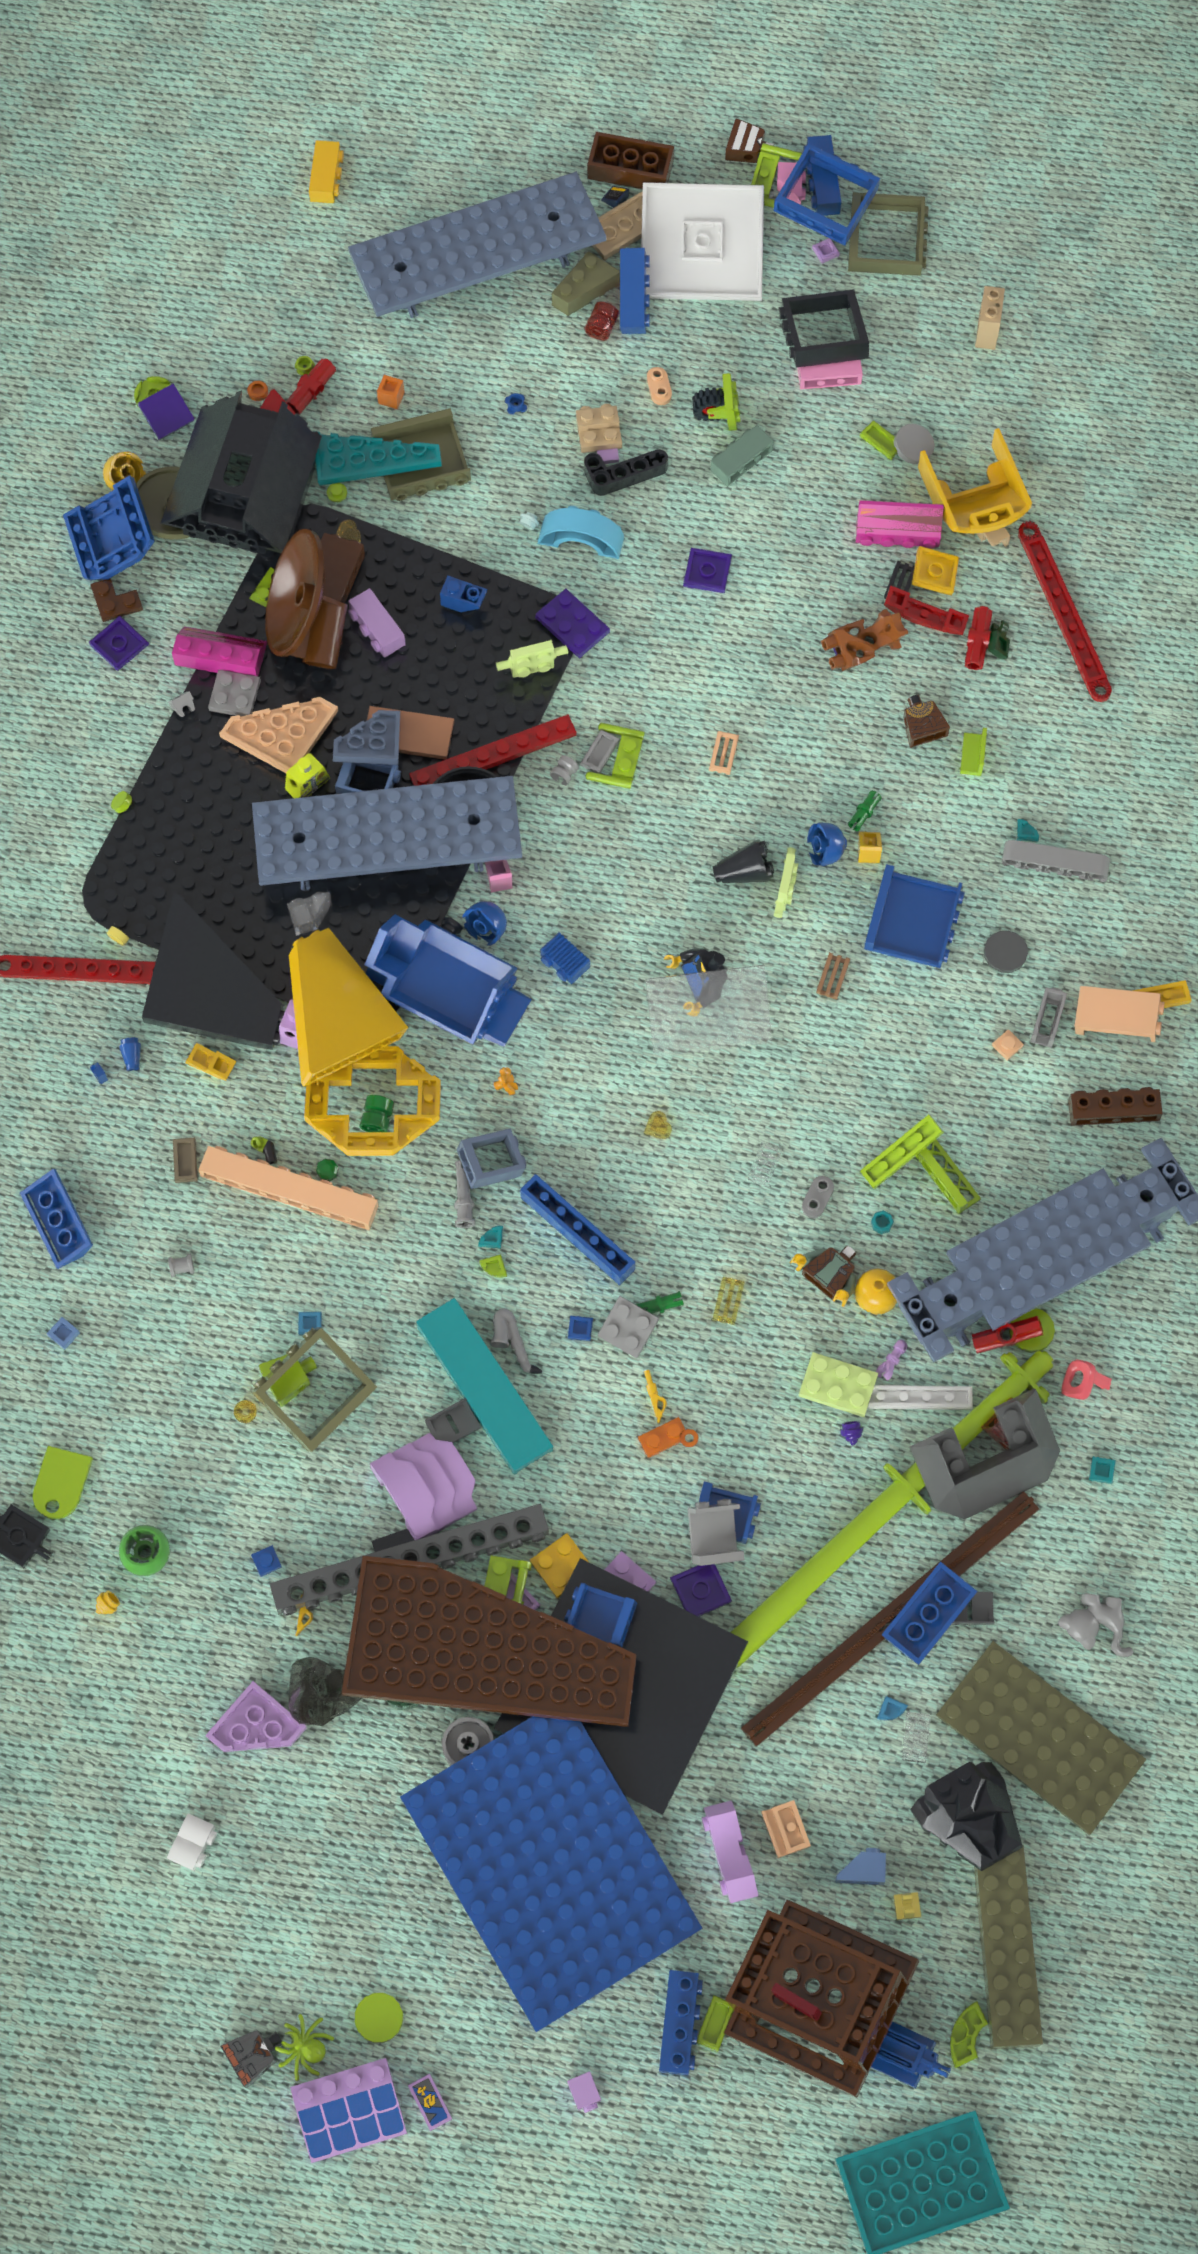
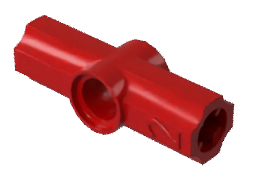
M326 358L321 359L309 374L305 373L300 378L297 389L286 401L295 413L300 415L313 399L316 400V396L323 392L324 385L336 372V367Z
M986 606L975 607L972 626L969 628L966 645L968 649L965 667L968 669H983L985 652L988 649L991 631H989L993 611Z
M1035 1316L1010 1324L1007 1323L994 1331L989 1329L972 1334V1341L976 1353L979 1354L1004 1346H1013L1018 1342L1040 1337L1044 1334L1039 1316ZM1011 1329L1013 1331L1012 1338L1010 1340H1003V1332Z

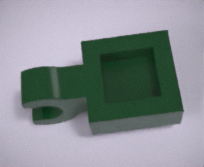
M1001 620L1000 626L995 622L992 623V632L990 633L988 651L999 659L1008 658L1010 639L1006 637L1009 624L1004 620Z

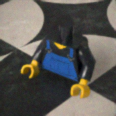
M693 948L680 953V956L666 955L664 957V960L672 959V964L666 966V968L675 969L679 966L680 962L683 963L681 965L696 1000V1003L687 1001L683 1005L684 1009H691L687 1013L690 1016H697L701 1007L705 1008L719 999L722 986L727 980V973L723 966L725 962L724 955L716 951H708L705 948Z

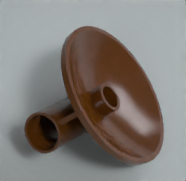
M302 529L296 532L286 544L278 560L267 599L266 637L270 650L277 656L287 657L290 655L302 658L303 663L311 666L336 669L348 605L324 596L325 567L323 548L319 536L312 530Z

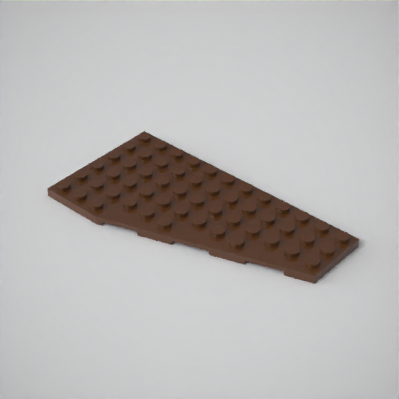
M363 1556L342 1696L628 1727L636 1654L574 1628V1626L548 1614L538 1612L513 1601L505 1595L474 1581L471 1582L446 1571L434 1563Z

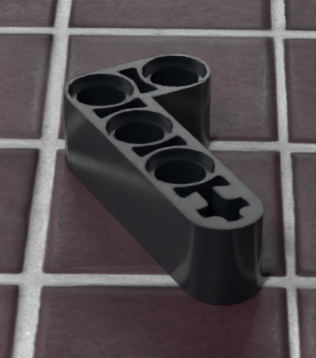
M660 449L608 467L605 466L602 457L597 453H590L584 459L585 476L592 491L599 496L607 495L665 474L668 469V454Z

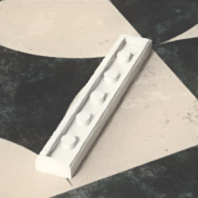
M875 1385L867 1409L973 1410L972 1386Z

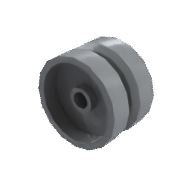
M464 1717L452 1722L445 1730L442 1739L443 1754L449 1766L493 1741V1733L487 1724L477 1718ZM468 1743L474 1746L473 1748L469 1747L468 1750L465 1749V1745Z

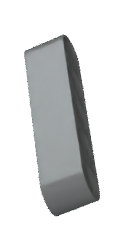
M1008 840L1004 844L1002 864L1004 866L1013 865L1014 868L1028 870L1031 868L1036 869L1038 872H1055L1057 875L1068 877L1074 875L1079 876L1080 879L1092 881L1093 879H1098L1100 882H1105L1108 878L1110 858L1102 854Z

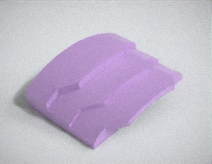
M428 1433L416 1441L408 1443L392 1453L389 1452L370 1463V1468L380 1485L385 1486L403 1515L405 1525L414 1540L434 1535L477 1510L472 1499L475 1479L452 1442L436 1440L431 1433Z

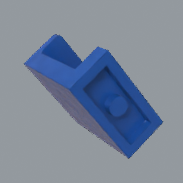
M704 1481L699 1502H709V1505H715L717 1500L731 1499V1503L740 1504V1509H734L736 1542L746 1544L748 1538H753L756 1525L751 1523L753 1516L758 1517L761 1503H757L758 1496L753 1495V1497L714 1488L713 1483Z
M581 1582L580 1587H576L572 1596L574 1604L572 1610L568 1609L564 1622L607 1643L610 1642L622 1648L637 1602L634 1599L623 1598Z

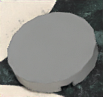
M907 424L901 427L894 437V447L896 446L897 454L908 463L918 464L920 452L923 450L926 451L928 458L934 452L935 444L933 437L923 426Z

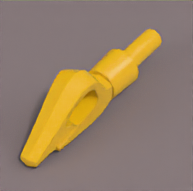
M645 1370L644 1373L648 1384L646 1388L651 1398L658 1424L667 1402L665 1398L658 1395L656 1383L652 1381L650 1370ZM658 1401L663 1402L661 1411L658 1409Z
M306 1606L299 1610L295 1636H298L313 1620V1613L306 1609ZM305 1615H308V1616H309V1619H308V1621L303 1625L302 1620H303V1618H304Z

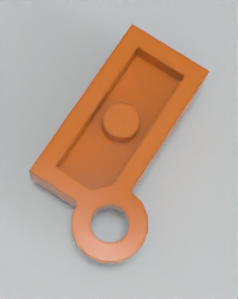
M677 1417L638 1436V1440L645 1454L650 1458L679 1443H682L685 1447H693L698 1442V1434L692 1429L685 1430L680 1418ZM687 1434H691L694 1437L692 1442L685 1440Z

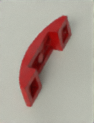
M890 586L884 606L894 613L899 612L902 618L915 624L949 634L963 635L969 615L951 608L947 612L910 598L909 592Z

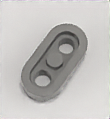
M818 1176L813 1180L802 1203V1211L805 1216L818 1218L823 1214L834 1189V1184L829 1177ZM819 1184H825L827 1187L825 1189L819 1188ZM816 1203L817 1208H811L809 1204Z

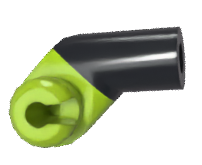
M261 1136L253 1137L251 1139V1146L265 1154L266 1162L269 1164L277 1163L274 1143Z

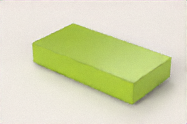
M874 420L860 433L862 439L890 460L897 455L896 446L894 447L895 436Z
M713 1995L697 2037L698 2044L717 2052L723 2041L724 2031L734 2012L724 1999Z

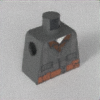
M255 2030L220 2047L242 2085L247 2089L277 2062L272 2051L275 2050L276 2046L280 2047L282 2045V2040L276 2031L263 2039L260 2032Z

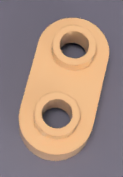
M661 367L651 368L647 373V383L651 399L657 405H666L672 398L667 372Z

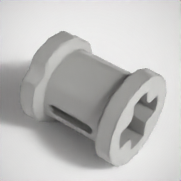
M191 1253L182 1258L173 1259L168 1257L171 1277L186 1272L194 1274Z

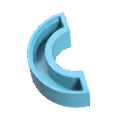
M568 506V508L553 510L544 517L538 544L558 548L563 542L576 541L593 547L600 556L619 559L624 534L620 526L601 515L599 511Z

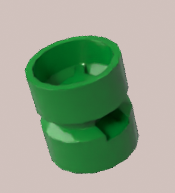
M368 1095L364 1105L366 1113H363L359 1127L366 1132H388L390 1125L388 1117L392 1115L394 1101L380 1095Z

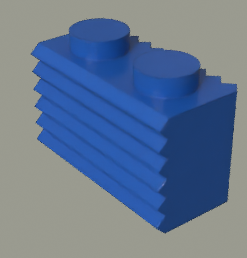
M560 932L540 949L542 963L548 968L552 966L557 971V976L563 982L568 981L572 985L590 968L589 958L571 944Z

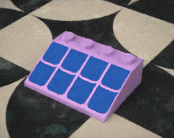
M386 2058L290 2087L311 2163L407 2134Z

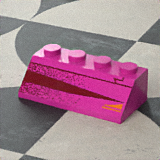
M859 500L856 520V543H860L863 546L881 544L884 547H891L893 545H902L905 548L923 546L933 549L939 547L944 505Z
M184 626L176 636L172 656L176 666L218 673L219 669L258 677L267 641Z

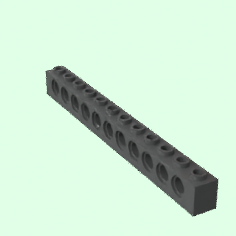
M540 1503L364 1556L400 1560L414 1556L418 1562L434 1563L439 1567L442 1566V1569H447L455 1566V1562L462 1560L471 1562L478 1559L479 1555L487 1553V1556L500 1553L502 1548L509 1547L510 1549H515L523 1546V1542L532 1540V1542L542 1541L546 1535H549V1529ZM520 1523H526L530 1529L525 1533H521L517 1530V1526ZM497 1530H504L507 1536L504 1539H497L494 1533ZM480 1536L484 1538L485 1542L481 1546H475L472 1543V1539ZM453 1543H459L462 1549L454 1553L450 1551L449 1547ZM435 1549L439 1551L440 1555L436 1559H429L427 1557L428 1551ZM363 1556L269 1583L278 1615L282 1613L283 1616L292 1615L297 1612V1609L305 1606L306 1609L318 1607L320 1602L326 1600L336 1602L341 1600L343 1595L350 1593L352 1596H356ZM341 1576L349 1578V1582L345 1586H339L336 1581ZM317 1583H324L327 1587L324 1592L317 1593L314 1591V1586ZM294 1590H302L304 1592L302 1598L298 1600L291 1598Z

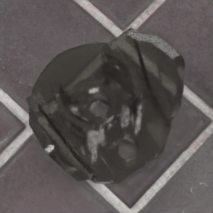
M314 1657L302 1658L292 1664L289 1685V1710L291 1716L299 1724L324 1726L336 1716L346 1713L362 1698L342 1696L345 1670L333 1668L325 1661ZM309 1710L313 1716L312 1718L308 1714Z

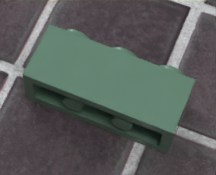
M758 425L752 429H747L741 438L737 441H732L722 453L714 455L711 460L710 471L728 487L773 451L774 440Z

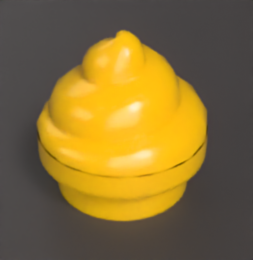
M111 1591L100 1593L96 1599V1613L113 1614L116 1612L117 1607L120 1605L117 1596Z

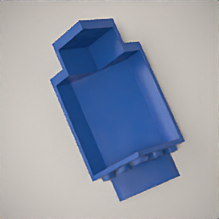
M394 914L380 927L364 964L368 967L365 974L369 979L384 986L381 994L385 999L471 1044H474L478 1039H486L505 1047L532 1000L513 988L517 980V976H515L517 967L427 920L416 926Z

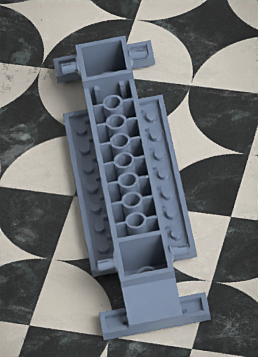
M1162 1137L1142 1147L1141 1151L1152 1167L1129 1180H1127L1125 1174H1122L1116 1178L1120 1185L1115 1187L1103 1168L948 1250L946 1254L955 1267L956 1272L936 1283L933 1282L931 1277H928V1279L923 1280L926 1288L919 1291L908 1272L887 1283L888 1288L933 1363L954 1352V1348L947 1337L956 1336L961 1347L968 1345L970 1341L963 1331L968 1326L977 1322L979 1318L984 1316L994 1331L1149 1248L1151 1243L1145 1233L1150 1232L1156 1243L1164 1240L1158 1226L1170 1219L1177 1211L1181 1213L1188 1226L1197 1222L1198 1194ZM1140 1195H1147L1151 1201L1144 1202ZM952 1299L956 1305L949 1307L944 1303V1300Z

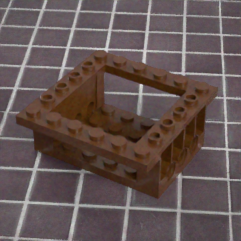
M787 1899L780 1915L767 1910L727 1994L725 2001L732 2007L734 2012L724 2034L857 2098L918 1966L919 1960ZM795 1970L798 1974L797 1979L791 1983L786 1982V1972ZM812 1980H817L820 1984L818 1991L815 1993L807 1991V1984ZM778 1983L818 2007L822 2012L820 2018L815 2021L775 1997L771 1990L774 1984ZM835 1990L842 1993L841 2000L838 2003H831L829 2001L830 1993ZM759 2019L768 2021L837 2054L844 2062L843 2065L758 2025Z

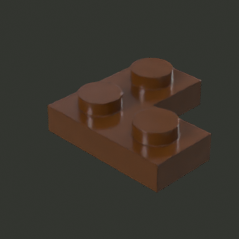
M111 578L90 584L103 622L143 610L137 589L116 595Z

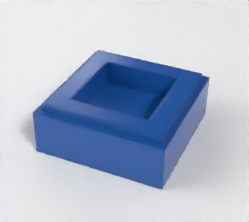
M570 1316L568 1339L591 1341L593 1318Z

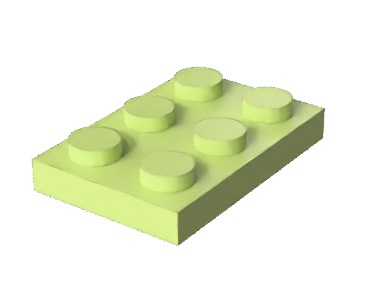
M812 1352L799 1397L865 1417L878 1373Z

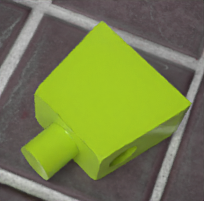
M287 1355L258 1365L261 1374L266 1377L271 1372L270 1367L277 1360L280 1359L282 1361ZM311 1356L301 1362L297 1360L270 1387L280 1407H283L310 1385L306 1374L317 1368Z

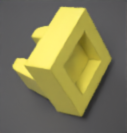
M918 1892L893 1895L897 1920L921 1918Z

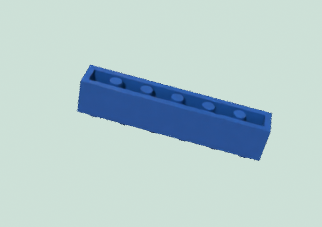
M535 1174L520 1189L521 1199L619 1286L635 1271V1261L538 1175Z

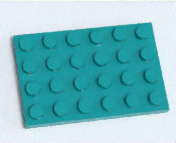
M976 2110L835 2158L867 2254H882L1010 2209Z

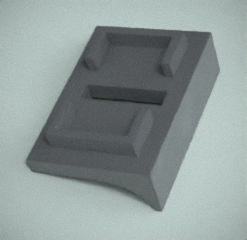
M466 1398L425 1420L429 1431L436 1440L452 1443L481 1428ZM448 1415L451 1416L459 1433L456 1434L446 1418Z
M977 1592L971 1599L972 1620H968L966 1606L951 1624L994 1625L993 1592Z

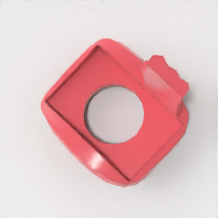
M1076 1359L1067 1368L1061 1393L1067 1397L1084 1400L1089 1397L1093 1384L1101 1389L1109 1390L1112 1379L1097 1372L1092 1363ZM1082 1371L1084 1376L1082 1383L1077 1387H1072L1071 1382L1075 1372Z

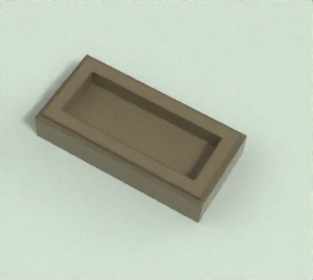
M195 1137L173 1139L175 1183L198 1181Z

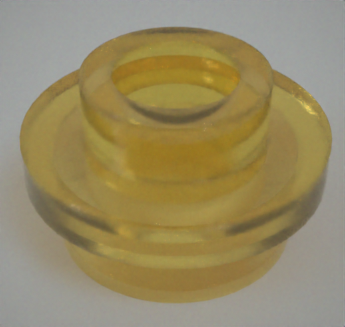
M240 1401L234 1407V1416L241 1423H249L257 1415L256 1406L251 1401ZM245 1408L250 1410L246 1416L241 1414V1411Z

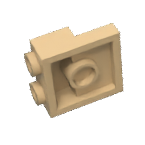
M603 404L600 408L583 406L580 410H576V423L581 453L622 448L617 406Z

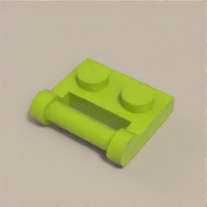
M491 1555L484 1586L507 1597L512 1569H518L514 1596L511 1600L524 1605L522 1599L528 1571H531L532 1563Z

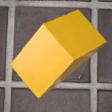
M859 831L858 862L880 863L882 853L880 832Z

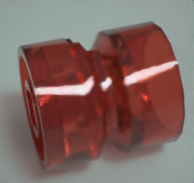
M597 302L584 327L586 334L592 338L607 341L619 317L618 309L610 303Z

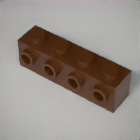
M1144 1087L1140 1090L1122 1088L1112 1092L1101 1089L1093 1093L1081 1090L1070 1094L1068 1100L1071 1126L1160 1121L1163 1115L1160 1089H1153L1152 1087Z

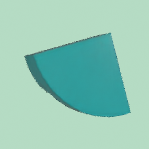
M1023 819L1017 820V841L1039 842L1038 831L1028 821Z
M503 1226L492 1227V1229L482 1235L478 1247L501 1249Z

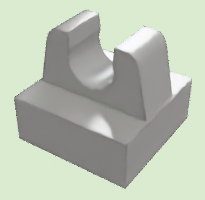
M190 691L184 692L168 701L171 709H174L180 717L185 716L182 711L184 706H188L191 712L195 710Z

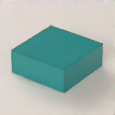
M1093 1456L1089 1480L1112 1484L1116 1460Z

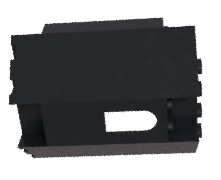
M241 390L236 392L235 396L231 398L226 396L217 400L214 405L202 406L160 524L183 529V535L191 538L220 543L232 548L248 550L252 553L265 554L266 550L282 553L294 534L315 470L316 453L322 436L317 431L312 432L307 427L308 423L297 413L294 415L287 409L288 405L283 400L279 412L242 404ZM232 453L252 458L244 482L235 487L227 485L223 480Z

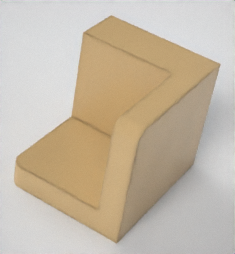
M1005 527L977 534L981 541L987 539L991 546H996L1001 542L1004 546H1007L1011 536Z

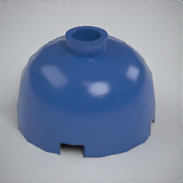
M825 822L811 825L807 843L812 844L814 854L809 852L812 863L817 866H827L840 860L847 847V840L840 828L832 823Z
M490 901L477 902L470 906L463 914V918L465 917L466 920L464 927L468 934L477 941L478 936L488 942L487 946L495 944L506 931L507 920L503 910ZM490 930L492 931V934H490L489 936H482L488 933Z

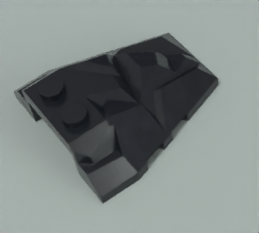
M968 1762L928 1785L925 1789V1795L919 1798L910 1809L924 1831L937 1836L942 1844L951 1846L957 1851L959 1856L980 1871L987 1869L1023 1847L1005 1780L992 1762H981L977 1765L973 1762Z

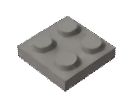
M218 669L208 706L209 711L235 716L240 715V717L252 714L260 685V677Z
M619 1296L597 1336L631 1356L638 1358L660 1318Z

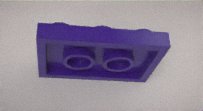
M566 588L535 614V618L579 659L610 633V628Z

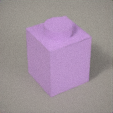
M590 2071L567 2081L578 2111L583 2109L584 2113L598 2108L597 2103L601 2102V2098Z

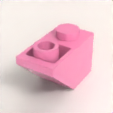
M778 162L777 190L779 192L797 162ZM806 171L802 173L788 199L800 205L801 200H805L806 188H802V183L805 184Z

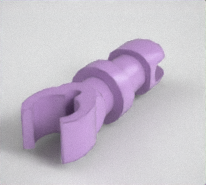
M898 1340L895 1343L892 1353L886 1356L887 1361L877 1368L876 1372L879 1378H882L883 1372H885L883 1376L887 1381L892 1377L894 1365H898L900 1362L899 1357L905 1353L908 1347L904 1340Z

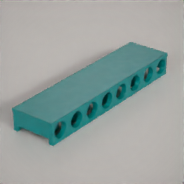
M455 1298L416 1321L418 1330L462 1397L466 1398L470 1409L514 1475L553 1451V1445Z

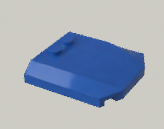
M131 476L114 484L113 491L86 507L79 505L63 514L82 576L86 580L110 579L141 561L155 542L135 480Z

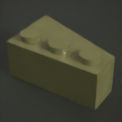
M588 251L552 292V306L567 316L571 315L597 297L603 296L612 288L620 286V271Z

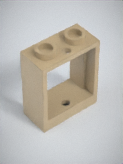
M984 286L976 335V348L996 349L1005 288Z

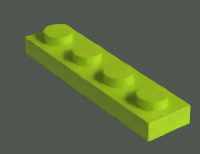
M928 1114L861 1169L860 1172L872 1188L876 1189L941 1136L944 1131L934 1118Z

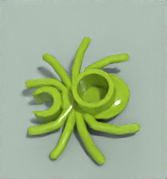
M299 2014L301 2034L293 2025L289 2023L284 2024L286 2028L292 2030L284 2033L291 2036L292 2042L288 2044L282 2041V2046L287 2049L276 2046L275 2050L292 2055L284 2062L279 2063L278 2066L280 2068L284 2067L295 2058L294 2075L296 2081H299V2060L308 2072L320 2076V2072L312 2069L305 2060L309 2063H318L325 2057L326 2049L324 2044L317 2039H313L314 2037L326 2038L330 2041L334 2040L333 2036L326 2033H312L310 2035L313 2029L323 2021L322 2017L317 2019L305 2033L304 2018L302 2014Z

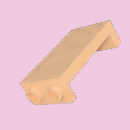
M1080 986L1075 1019V1034L1084 1035L1085 1031L1150 1037L1151 1042H1155L1156 1035H1161L1162 1022H1158L1159 1015L1164 1013V1002H1161L1159 993Z

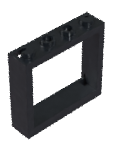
M854 289L782 298V307L778 308L779 319H783L782 330L783 333H787L785 334L786 345L790 346L789 356L794 359L796 368L869 359V339ZM847 309L855 340L801 347L793 315Z

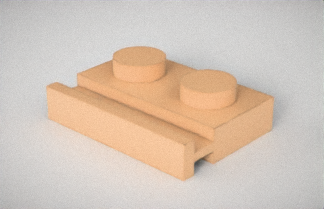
M794 1800L761 1811L777 1858L811 1847Z

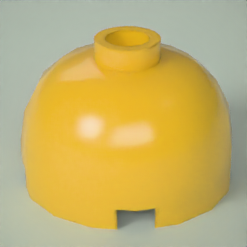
M129 451L119 452L109 457L103 468V478L106 485L113 491V485L128 476L133 477L135 483H137L146 474V471H143L142 460L136 454Z
M880 1268L870 1269L863 1273L858 1279L854 1291L855 1299L863 1310L876 1315L885 1314L892 1310L897 1301L888 1288L887 1283L895 1279V1276L889 1271Z

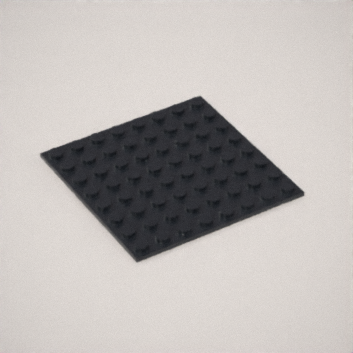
M580 1558L551 1614L552 1617L564 1622L568 1609L572 1610L574 1604L572 1600L576 1587H580L581 1582L623 1598L634 1599L637 1602L622 1647L636 1654L629 1725L626 1727L589 1722L581 1723L623 1794L663 1815L744 1653L748 1641ZM501 1713L494 1729L506 1733L532 1716Z

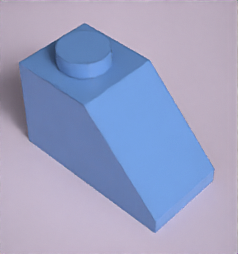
M866 1848V1852H861L837 1874L835 1883L884 1885L886 1853H880L878 1848Z

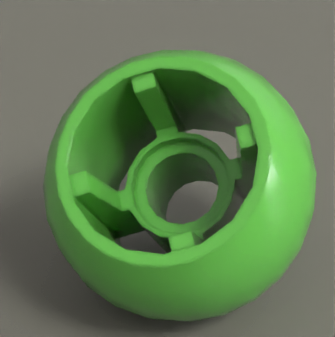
M135 1526L128 1530L120 1541V1561L129 1572L135 1575L150 1576L156 1574L166 1565L169 1559V1541L165 1534L154 1526ZM151 1538L153 1543L147 1540L140 1541V1539ZM136 1542L137 1544L134 1547V1555L130 1554V1550ZM146 1548L152 1550L150 1556L146 1558L140 1557L142 1550Z

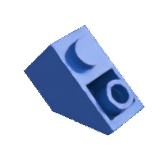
M447 576L440 592L441 606L458 612L479 609L487 589Z

